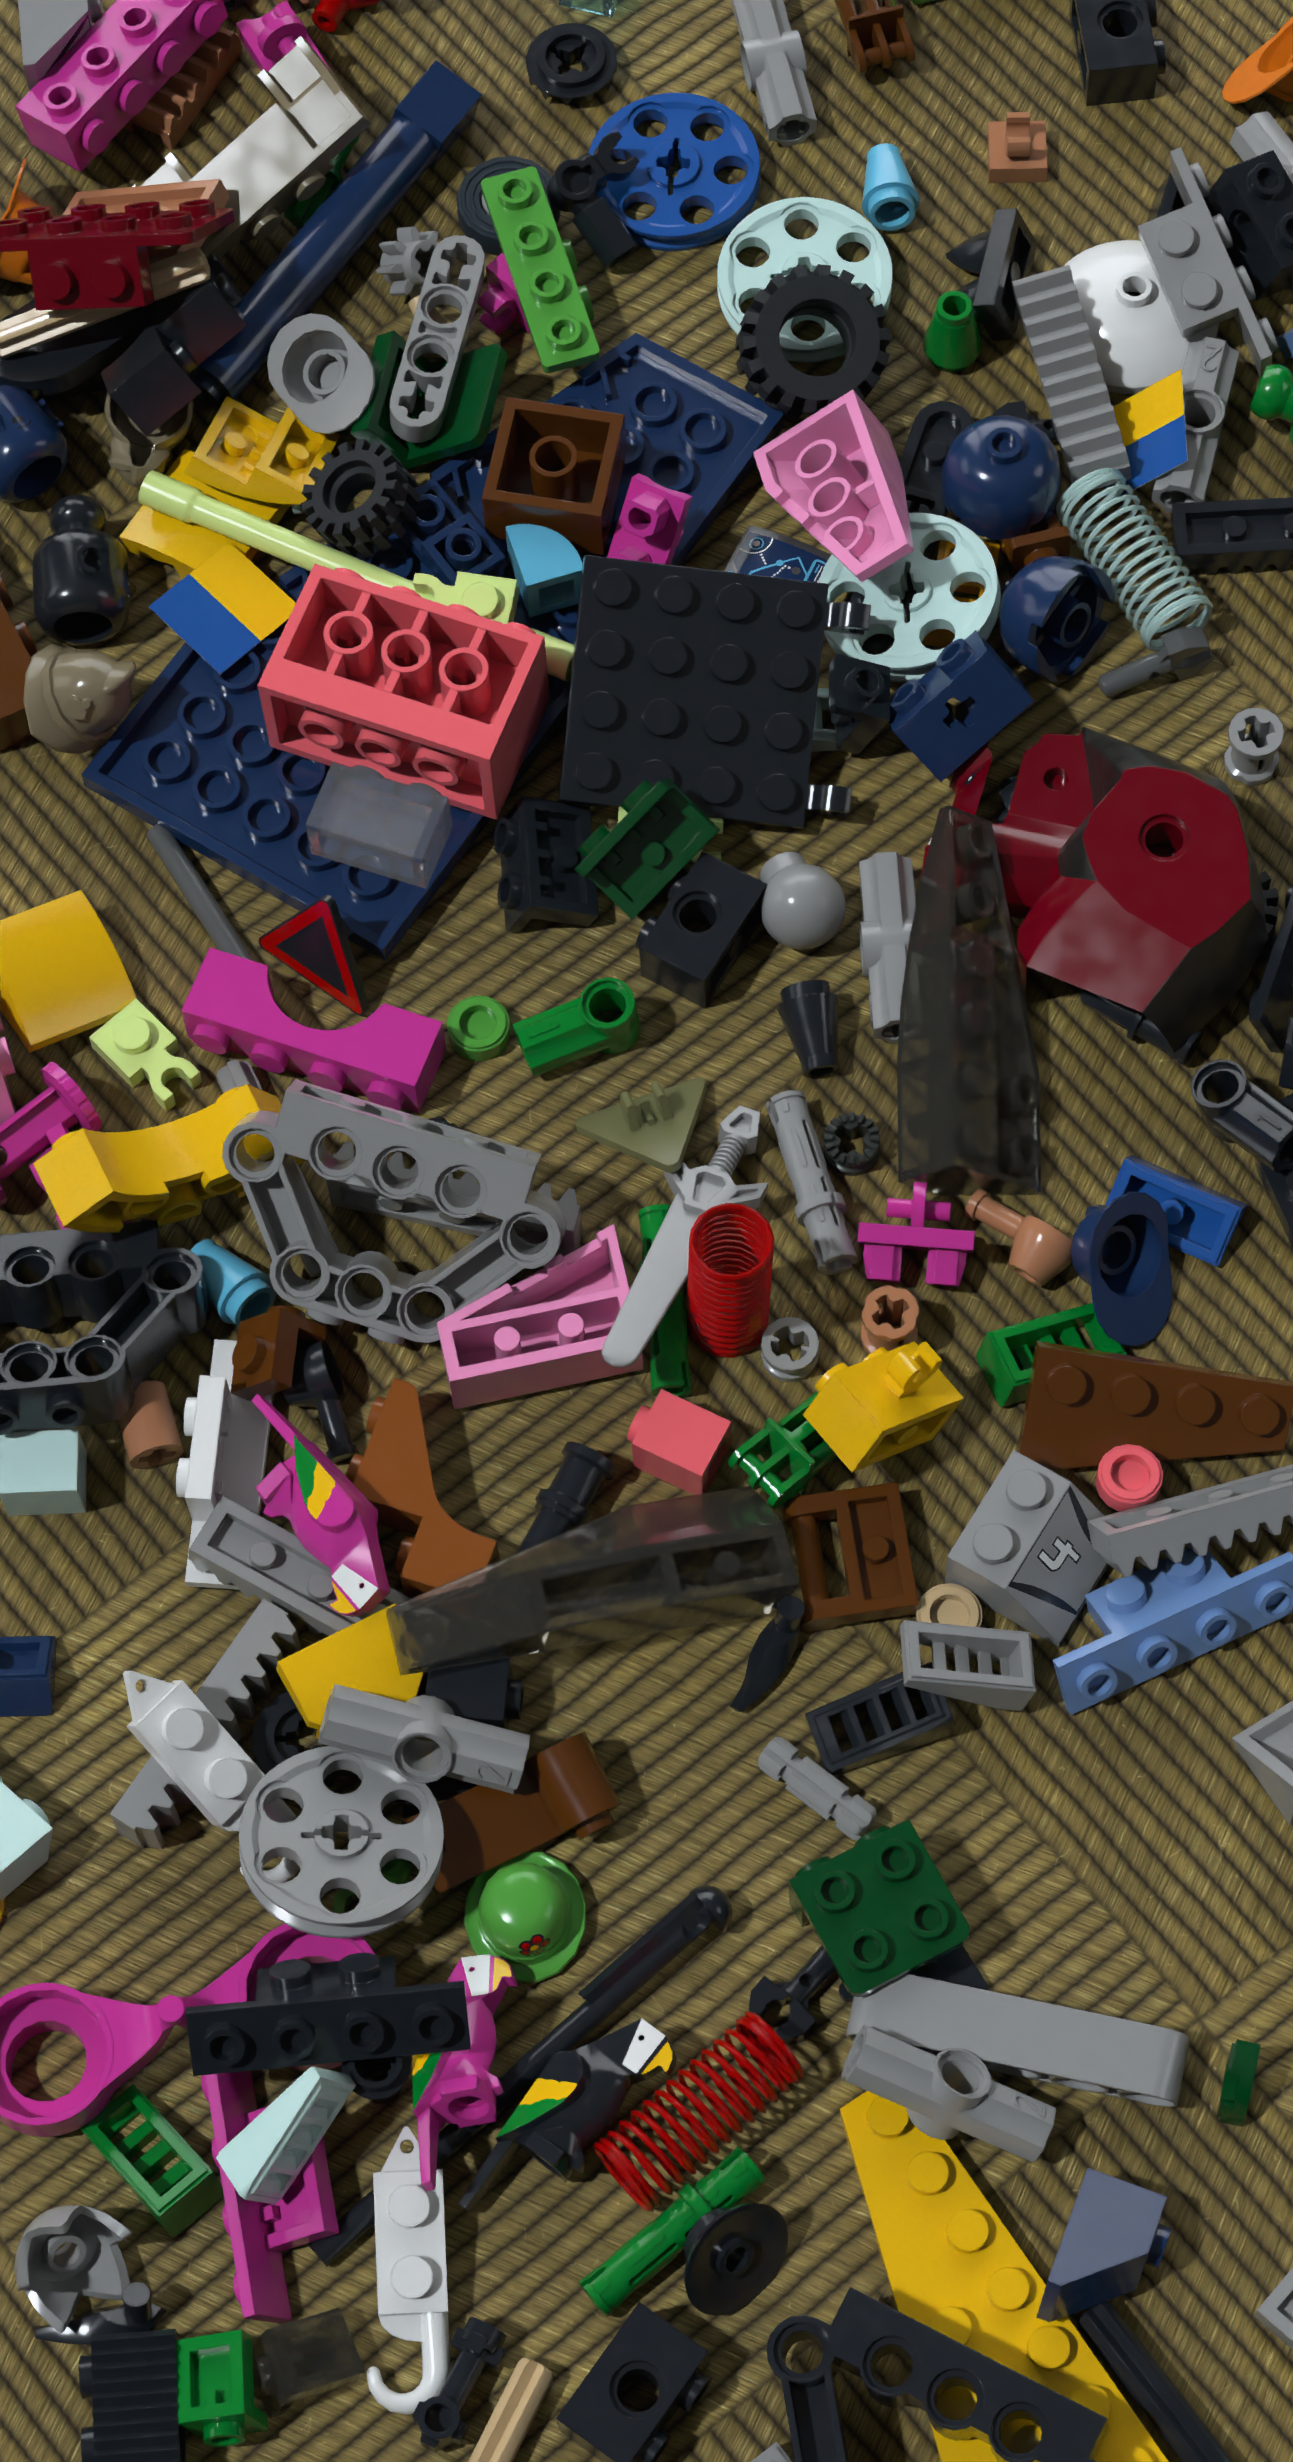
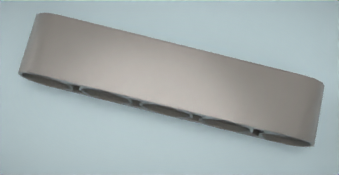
M906 1974L864 1997L854 1996L846 2031V2037L854 2041L862 2026L866 2025L935 2056L946 2048L967 2050L977 2056L986 2065L988 2071L1164 2107L1178 2106L1190 2041L1188 2035L1160 2026Z

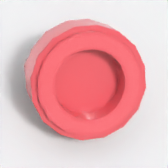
M1125 1444L1116 1446L1105 1453L1098 1466L1095 1485L1100 1498L1105 1504L1121 1512L1155 1502L1162 1486L1163 1471L1160 1461L1151 1451L1142 1446Z

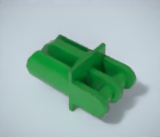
M817 1391L778 1422H775L770 1417L766 1419L764 1428L742 1444L728 1460V1465L733 1470L741 1468L749 1476L747 1484L752 1489L756 1490L761 1487L770 1496L767 1503L773 1509L779 1508L797 1493L803 1495L806 1492L809 1479L838 1457L803 1416V1413L817 1396ZM758 1454L766 1460L764 1463L757 1457ZM779 1473L786 1481L783 1482L776 1475Z

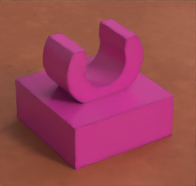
M502 252L486 266L488 290L478 300V305L486 312L479 317V321L495 335L506 330L513 321L530 334Z

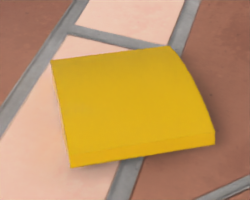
M226 396L184 474L204 484L244 498L277 504L301 505L302 502L307 500L302 494L304 484H315L309 473L313 467L322 471L325 462L321 458L328 452H332L340 435L337 433H315L305 426L289 407H287L278 424Z
M183 449L165 474L201 490L206 496L276 525L291 506L290 504L269 503L244 498L204 484L184 474L195 453L187 449ZM145 505L141 506L119 536L130 553L173 565L181 579L186 577L229 541L250 561L258 551V549L195 523H185Z
M82 890L0 920V1010L29 1053L108 1022L136 998L122 961L102 922Z

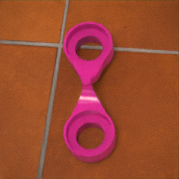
M282 1924L267 1933L254 1946L251 1952L219 1978L189 1997L168 1995L155 2005H140L82 1993L74 1988L57 1983H35L10 1991L0 1998V2121L15 2131L37 2137H53L73 2132L93 2120L107 2105L114 2091L137 2074L157 2055L175 2025L187 2029L186 2007L256 2001L258 1969L271 1968V1966L280 1961L299 1959L309 1964L335 1962L351 1954H374V1952L362 1937L327 1938L311 1935ZM61 2031L75 2036L85 2047L86 2068L80 2082L69 2094L53 2101H36L22 2096L15 2089L12 2082V2064L18 2050L30 2038L43 2032ZM342 2062L294 2066L290 2068L307 2071L310 2067L314 2066L329 2070L341 2066Z

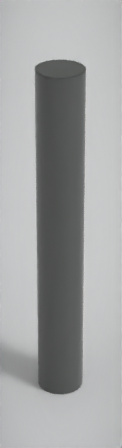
M159 824L153 826L146 834L147 839L217 949L254 961L178 840Z

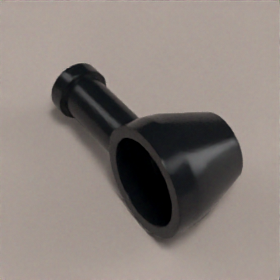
M322 1340L310 1344L295 1354L292 1385L290 1388L282 1390L290 1406L317 1407L328 1448L326 1456L333 1464L351 1460L356 1453L359 1454L357 1444H353L342 1404L344 1401V1388L341 1375L327 1342Z

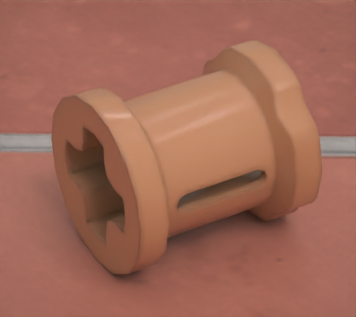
M886 1285L874 1289L867 1295L861 1316L863 1322L861 1326V1342L868 1354L881 1347H886L890 1351L913 1341L917 1343L918 1328L916 1321L919 1317V1306L916 1298L908 1290ZM886 1319V1323H882L879 1325V1321ZM901 1323V1327H900V1328L894 1329V1328L892 1327V1326L899 1325V1324Z

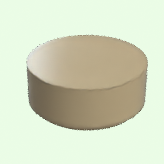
M953 1583L940 1584L929 1589L921 1597L919 1610L916 1611V1621L981 1627L982 1608L977 1597L969 1589Z

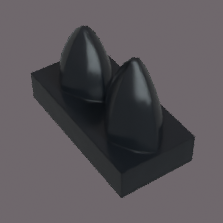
M1017 208L995 210L990 231L970 237L946 253V258L957 267L980 274L979 279L965 284L957 291L969 296L972 301L976 322L983 323L993 341L1015 339L1020 313L1014 296L1012 281L1030 276L1037 246L1033 235Z

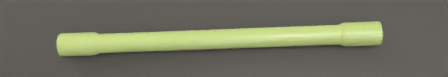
M150 471L141 484L138 495L140 504L185 523L198 524L310 572L314 564L333 570L336 568H346L360 574L365 580L390 588L393 586H403L415 591L413 581L206 496L201 490L157 471ZM418 593L424 599L431 601L434 599L432 594ZM531 628L536 634L545 637L548 674L566 682L570 681L574 645Z

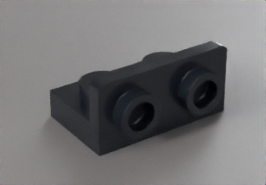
M522 796L507 815L498 821L494 832V849L497 854H500L502 877L499 882L497 897L500 908L504 909L506 931L519 933L532 918L589 927L599 916L596 884L589 877L582 878L574 870L585 858L577 850L592 834L590 806Z

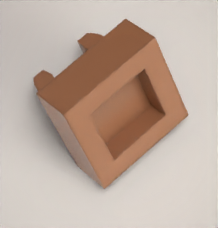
M1007 112L1006 121L988 122L989 183L1046 182V121H1030V112Z

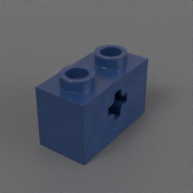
M975 630L965 640L962 638L957 639L945 647L939 654L936 665L922 678L906 682L893 694L890 699L889 724L900 740L942 782L1033 703L1034 700L1023 681ZM955 697L961 704L954 707L947 701Z

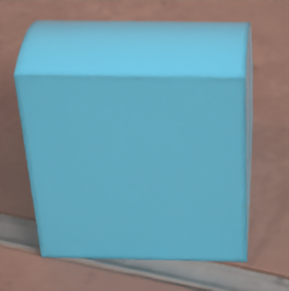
M533 524L505 526L508 559L520 586V593L529 618L578 604L583 563L570 541L558 532L544 526Z

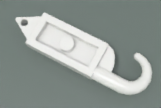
M124 1671L123 1677L132 1721L126 1727L212 1825L217 1826L223 1831H239L240 1819L246 1801L254 1787L265 1776L264 1773L183 1680H173L169 1683L135 1671ZM138 1680L143 1683V1688L140 1692L136 1689ZM281 1798L271 1801L264 1810L271 1820L279 1823H287L297 1818ZM283 1857L280 1864L275 1868L262 1871L268 1879L284 1883L296 1876L300 1866L295 1861Z
M405 2126L381 2172L373 2173L378 2316L382 2327L392 2336L405 2341L421 2342L422 2380L413 2391L396 2393L384 2384L380 2370L377 2367H369L366 2375L369 2390L377 2403L390 2412L409 2415L414 2413L419 2401L425 2402L427 2399L439 2395L450 2373L443 2169L436 2170L435 2190L425 2191L421 2184L419 2143L410 2128ZM404 2141H410L414 2148L412 2152L407 2154L401 2151L400 2145Z

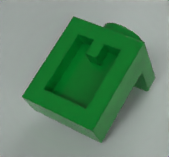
M240 2329L176 2340L179 2425L203 2439L205 2445L212 2447L240 2445L246 2441V2434L268 2430V2415L254 2406L251 2335Z

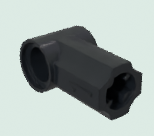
M1218 1059L1208 1062L1198 1069L1191 1083L1192 1096L1207 1129L1212 1135L1221 1140L1235 1142L1275 1173L1284 1169L1292 1170L1293 1112L1251 1083L1243 1068L1236 1062Z

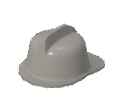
M310 313L296 317L280 329L270 346L267 360L269 380L280 398L305 426L315 433L333 434L346 430L362 416L370 404L375 388L374 367L366 352L341 324L327 315Z

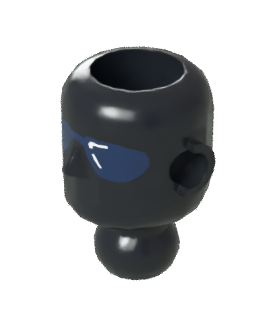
M85 495L63 497L53 506L49 517V525L53 535L45 538L34 552L32 566L33 601L36 621L49 637L61 643L74 646L94 645L116 636L128 621L130 599L136 592V586L128 578L126 548L115 537L103 532L106 524V514L97 500Z

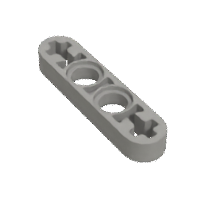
M454 235L444 238L433 250L390 398V424L394 433L408 442L422 443L431 440L439 434L445 420L484 282V251L479 243L467 236ZM456 260L467 261V265H463L461 268L458 286L450 284V267L456 264ZM441 304L454 306L461 313L456 321L449 324L435 322L428 314L431 309ZM436 353L441 355L447 361V364L438 372L426 373L419 370L414 362L423 354ZM418 390L426 393L425 411L421 412L418 419H412L408 417V413L414 410Z

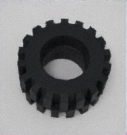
M818 264L812 272H807L806 266L802 265L792 268L789 275L785 277L780 273L769 281L764 290L761 289L740 323L741 330L736 337L735 350H740V357L736 365L739 375L746 374L748 378L745 389L754 396L758 393L764 400L763 403L785 413L786 422L795 424L799 418L807 419L852 389L864 401L880 380V375L887 366L890 354L886 353V347L891 342L890 328H883L882 322L887 316L882 304L874 307L870 298L875 292L866 283L861 289H858L851 283L855 275L844 269L839 277L830 274V265ZM801 315L817 316L831 323L840 333L845 346V360L841 368L827 376H810L795 369L785 358L780 346L779 334L783 325L789 319Z

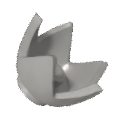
M64 2205L46 2210L29 2224L17 2246L14 2264L17 2290H24L37 2312L56 2331L64 2333L81 2296L122 2300V2292L130 2282L118 2242L130 2236L132 2232L105 2212L91 2207ZM67 2243L63 2248L56 2251L60 2245Z

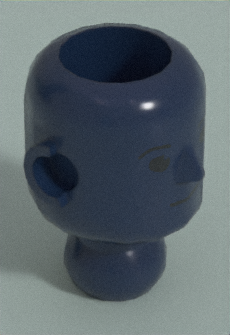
M0 385V500L6 503H23L47 492L59 480L66 468L69 451L66 438L61 431L65 426L52 412L45 400L42 398L37 402L34 397L22 388L11 385Z

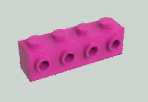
M117 0L15 106L30 143L81 172L98 154L107 148L118 132L144 109L155 93L181 70L192 54L218 31L221 24L229 17L223 0Z

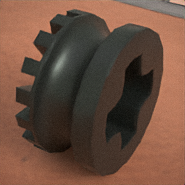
M850 1112L849 1115L842 1113L839 1114L837 1119L834 1117L830 1120V1124L825 1128L823 1153L828 1165L834 1171L847 1176L865 1174L872 1169L879 1159L880 1152L878 1126L874 1125V1121L871 1118L867 1119L866 1115L862 1113L855 1115V1112ZM857 1135L864 1137L863 1154L854 1150L850 1151L847 1155L845 1153L840 1154L841 1140L839 1138L841 1136L848 1140L856 1138Z

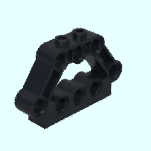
M158 1220L123 1223L124 1226L120 1232L94 1233L68 1228L0 1235V1323L16 1322L27 1329H42L52 1326L60 1321L62 1317L80 1316L91 1323H98L86 1337L75 1341L70 1347L51 1348L40 1341H25L15 1344L7 1349L5 1353H0V1435L11 1432L53 1428L68 1429L76 1426L104 1424L124 1416L133 1406L134 1392L140 1383L149 1377L183 1337L201 1330L209 1321L211 1307L201 1259L194 1252L184 1248H163Z
M852 2287L849 2288L831 2325L807 2315L791 2316L776 2326L770 2334L766 2347L768 2363L778 2383L783 2387L795 2462H849L835 2383V2376L839 2368L862 2378L870 2396L881 2405L897 2408L912 2404L924 2410L934 2430L943 2437L955 2441L976 2437L991 2446V2450L998 2462H1096L1094 2458L1108 2431V2419ZM802 2340L817 2342L823 2347L824 2354L821 2363L816 2369L809 2373L800 2374L786 2367L785 2359L787 2352L793 2344ZM893 2353L906 2356L911 2360L913 2369L911 2376L905 2383L896 2387H887L875 2380V2366L882 2357ZM953 2386L966 2387L977 2397L975 2409L968 2417L962 2420L947 2419L937 2409V2403L941 2394ZM1024 2418L1038 2425L1042 2435L1035 2449L1028 2453L1018 2454L1004 2447L1001 2442V2435L1008 2423L1015 2419Z

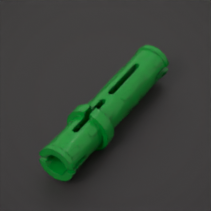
M669 1204L646 1206L638 1212L642 1239V1262L637 1266V1273L671 1206ZM684 1285L648 1342L651 1368L650 1391L652 1396H657L661 1389L678 1397L687 1396L692 1392Z
M739 2146L736 2147L716 2168L705 2177H702L693 2186L688 2183L682 2186L676 2192L679 2196L677 2200L616 2250L604 2263L596 2267L585 2278H582L578 2282L604 2316L608 2317L627 2297L640 2286L642 2287L684 2250L690 2230L703 2215L717 2208L734 2207L759 2186H762L766 2182V2178L751 2158Z

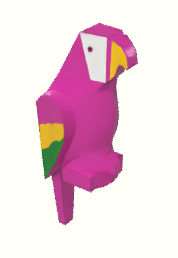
M257 1394L251 1401L293 1448L295 1454L284 1463L280 1462L255 1487L259 1497L266 1504L263 1513L274 1519H289L298 1540L305 1550L323 1565L330 1568L332 1587L337 1598L336 1601L329 1605L333 1610L350 1617L370 1613L391 1593L378 1539V1509L314 1443L305 1438L263 1396Z
M491 1954L461 1957L447 1982L464 1981L471 2050L412 2055L413 2113L417 2118L421 2184L425 2191L435 2190L439 2131L446 2123L457 2124L459 2128L496 2122V2098L504 2091L498 2078L490 2074L497 2047L493 2014L501 2002L507 1986L516 1987L518 1985L516 1975L509 1963L498 1956L494 1957Z

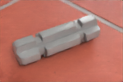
M777 1736L771 1740L758 1758L760 1770L776 1782L781 1779L786 1781L785 1784L787 1786L785 1789L826 1820L833 1817L837 1823L835 1827L852 1840H859L875 1822L877 1814L875 1807L858 1794L853 1798L849 1796L847 1792L849 1788L808 1756L804 1759L799 1758L797 1754L799 1749L783 1737Z

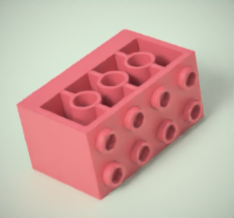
M314 564L257 685L270 747L495 820L498 819L550 701L545 637L536 634L528 626L516 622L503 624L481 617L474 610L460 604L443 605L424 599L417 592L407 587L393 586L390 588L365 580L360 574L350 569L336 568L333 570Z

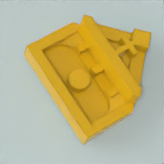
M393 1604L277 1661L276 1671L307 1726L317 1729L315 1738L318 1739L325 1707L334 1684L406 1702L418 1695L426 1667V1660L397 1605Z

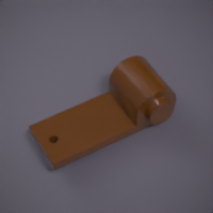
M585 1732L565 1739L526 1760L518 1788L514 1790L513 1794L477 1785L438 1804L443 1821L444 1839L442 1864L433 1886L436 1896L574 1830L578 1840H582L615 1823L610 1811L621 1804ZM416 1814L404 1820L402 1824L412 1822L418 1817L419 1814Z

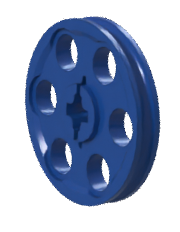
M663 93L634 101L613 114L602 125L592 141L589 154L594 155V151L603 137L609 133L619 131L622 138L616 147L609 150L611 159L628 161L636 156L640 161L630 177L619 182L607 180L606 188L596 194L599 199L601 197L607 199L638 245L645 248L661 251H682L711 244L729 234L749 214L758 196L760 187V157L753 133L733 110L704 96L689 93ZM646 120H658L666 126L662 134L651 138L643 137L635 131L636 127ZM705 123H712L723 129L722 135L711 141L699 140L692 132L696 127ZM678 148L679 166L681 169L678 171L677 177H674L673 194L670 195L669 177L666 174L669 173L670 166L674 165V152ZM735 166L743 169L747 175L736 184H726L716 178V173L722 168ZM636 202H645L655 208L654 214L644 220H633L627 217L624 211L628 206ZM692 206H704L713 213L708 221L701 224L689 223L681 217L683 212Z

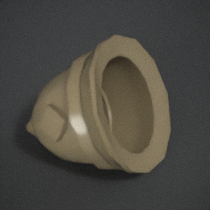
M52 644L34 654L25 673L23 697L30 734L57 752L80 755L97 748L101 739L111 734L113 727L123 718L133 695L131 681L136 672V663L133 661H116L114 658L98 651L78 650L73 647L66 648Z

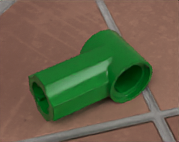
M609 977L596 979L588 984L579 998L512 1024L521 1051L533 1077L599 1051L606 1054L623 1053L633 1047L639 1039L641 1031L632 990L623 981ZM614 1009L624 1012L619 1019L613 1022L605 1023L596 1020L601 1013L607 1010Z

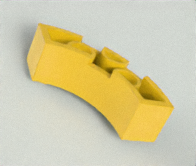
M245 1084L244 1086L226 1091L214 1104L200 1111L159 1126L128 1132H99L85 1128L69 1132L58 1138L53 1143L52 1150L34 1162L33 1165L63 1227L85 1232L115 1233L120 1232L123 1228L122 1221L149 1217L150 1221L158 1220V1225L161 1226L201 1214V1201L233 1190L238 1199L246 1195L242 1183L234 1179L225 1167L222 1158L223 1144L231 1130L246 1115L260 1110L279 1113L281 1103L278 1097ZM261 1134L245 1136L244 1146L251 1158L262 1162L274 1159V1148L268 1138ZM294 1156L297 1166L306 1161Z

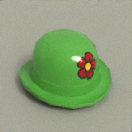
M528 1851L475 1877L465 1900L464 1925L471 1948L476 1955L491 1954L494 1957L498 1956L509 1963L516 1975L517 1982L535 1984L559 1974L577 1955L586 1931V1902L579 1881L563 1862L544 1852Z

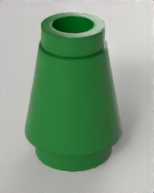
M948 291L939 297L923 340L924 352L935 367L945 372H959L968 368L977 359L982 348L972 301L968 295L960 291Z

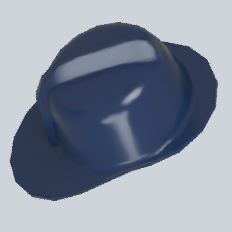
M1128 1192L1115 1198L1108 1206L1098 1204L1087 1207L1085 1218L1079 1223L1073 1235L1070 1250L1072 1265L1081 1280L1091 1286L1092 1303L1098 1323L1109 1338L1121 1345L1140 1346L1154 1339L1165 1325L1172 1306V1277L1168 1249L1167 1217L1159 1201L1142 1192Z

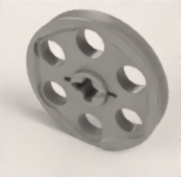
M332 1746L319 1747L304 1751L281 1762L271 1769L254 1787L246 1801L240 1819L239 1856L241 1869L245 1881L257 1901L270 1914L286 1925L311 1935L327 1938L366 1936L399 1923L413 1913L429 1895L435 1885L442 1864L443 1821L437 1801L429 1787L425 1783L412 1782L403 1778L395 1770L393 1762ZM347 1770L358 1775L362 1783L357 1790L351 1793L338 1794L329 1790L324 1784V1780L334 1771ZM279 1798L294 1800L302 1808L301 1815L287 1823L271 1820L264 1810L271 1801ZM406 1800L413 1803L419 1809L420 1814L410 1823L394 1824L383 1816L382 1810L384 1806L392 1801ZM336 1832L348 1833V1849H334L333 1840ZM284 1857L295 1861L300 1866L301 1871L293 1880L282 1883L268 1879L263 1874L262 1869L271 1859ZM405 1859L416 1865L419 1874L411 1882L395 1884L383 1877L381 1869L391 1860ZM344 1888L354 1892L359 1898V1903L355 1909L348 1913L338 1914L327 1910L322 1905L321 1898L332 1889Z

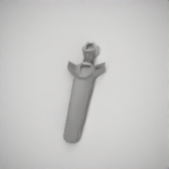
M739 1105L720 1122L718 1135L720 1145L708 1166L704 1165L689 1169L682 1162L680 1169L675 1172L668 1173L663 1171L674 1199L603 1344L602 1356L611 1366L624 1368L631 1366L638 1360L687 1280L690 1230L697 1218L711 1207L725 1203L743 1204L752 1209L759 1208L768 1190V1182L735 1185L731 1178L741 1157L756 1153L760 1112Z

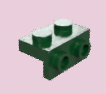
M669 778L660 780L655 786L647 779L644 780L620 805L628 814L611 831L602 824L577 850L585 858L574 870L582 878L589 877L631 920L635 919L721 830Z

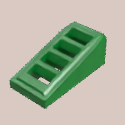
M1093 1303L986 1333L976 1353V1359L1001 1408L1026 1400L1034 1359L1029 1348L1036 1347L1037 1341L1056 1344L1053 1338L1059 1336L1063 1345L1085 1349L1076 1329L1084 1326L1095 1350L1127 1355L1123 1345L1109 1338L1098 1323Z
M134 2084L109 2103L93 2120L80 2128L86 2138L171 2237H176L224 2196L223 2188L214 2172ZM141 2115L145 2122L115 2146L110 2140L136 2117ZM157 2136L161 2139L160 2142L133 2164L129 2162L133 2156ZM175 2157L179 2160L178 2163L149 2185L147 2181Z

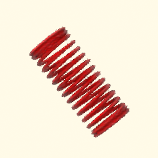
M725 1203L711 1207L697 1218L690 1230L687 1327L690 1337L702 1350L719 1357L733 1358L749 1353L761 1343L762 1335L767 1329L769 1321L775 1238L769 1222L761 1213L743 1204Z
M745 2011V2016H740V2019H736V2030L725 2029L724 2040L713 2039V2051L701 2049L702 2061L690 2059V2071L678 2069V2081L666 2080L667 2092L655 2090V2102L643 2100L644 2113L631 2110L632 2123L620 2120V2133L608 2131V2139L600 2138L599 2143H594L595 2152L601 2162L626 2193L645 2211L653 2212L654 2207L661 2205V2199L638 2169L619 2149L615 2139L633 2153L648 2175L667 2195H673V2189L659 2170L636 2147L626 2128L631 2130L645 2143L660 2165L678 2184L684 2185L685 2179L665 2153L647 2136L638 2118L656 2132L663 2144L687 2172L696 2174L695 2165L679 2145L658 2125L649 2107L667 2121L674 2133L699 2162L708 2164V2158L702 2148L670 2115L661 2097L678 2110L692 2131L711 2152L720 2154V2148L714 2138L695 2116L681 2104L672 2086L689 2099L699 2115L723 2142L731 2144V2136L707 2106L692 2093L684 2076L700 2088L709 2103L735 2132L743 2133V2127L737 2117L719 2096L703 2082L695 2065L711 2077L727 2101L747 2122H755L754 2115L731 2086L714 2071L707 2055L722 2066L734 2085L756 2110L766 2113V2105L742 2075L725 2060L718 2045L733 2055L747 2077L769 2101L778 2103V2096L772 2086L754 2065L736 2049L730 2035L744 2044L757 2065L781 2091L789 2093L787 2081L792 2084H799V2079L804 2080V2070L793 2052L781 2037L754 2012Z

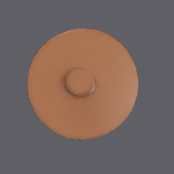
M143 1381L134 1392L133 1406L124 1416L118 1419L130 1465L137 1469H148L172 1462L184 1452L165 1384L160 1381Z

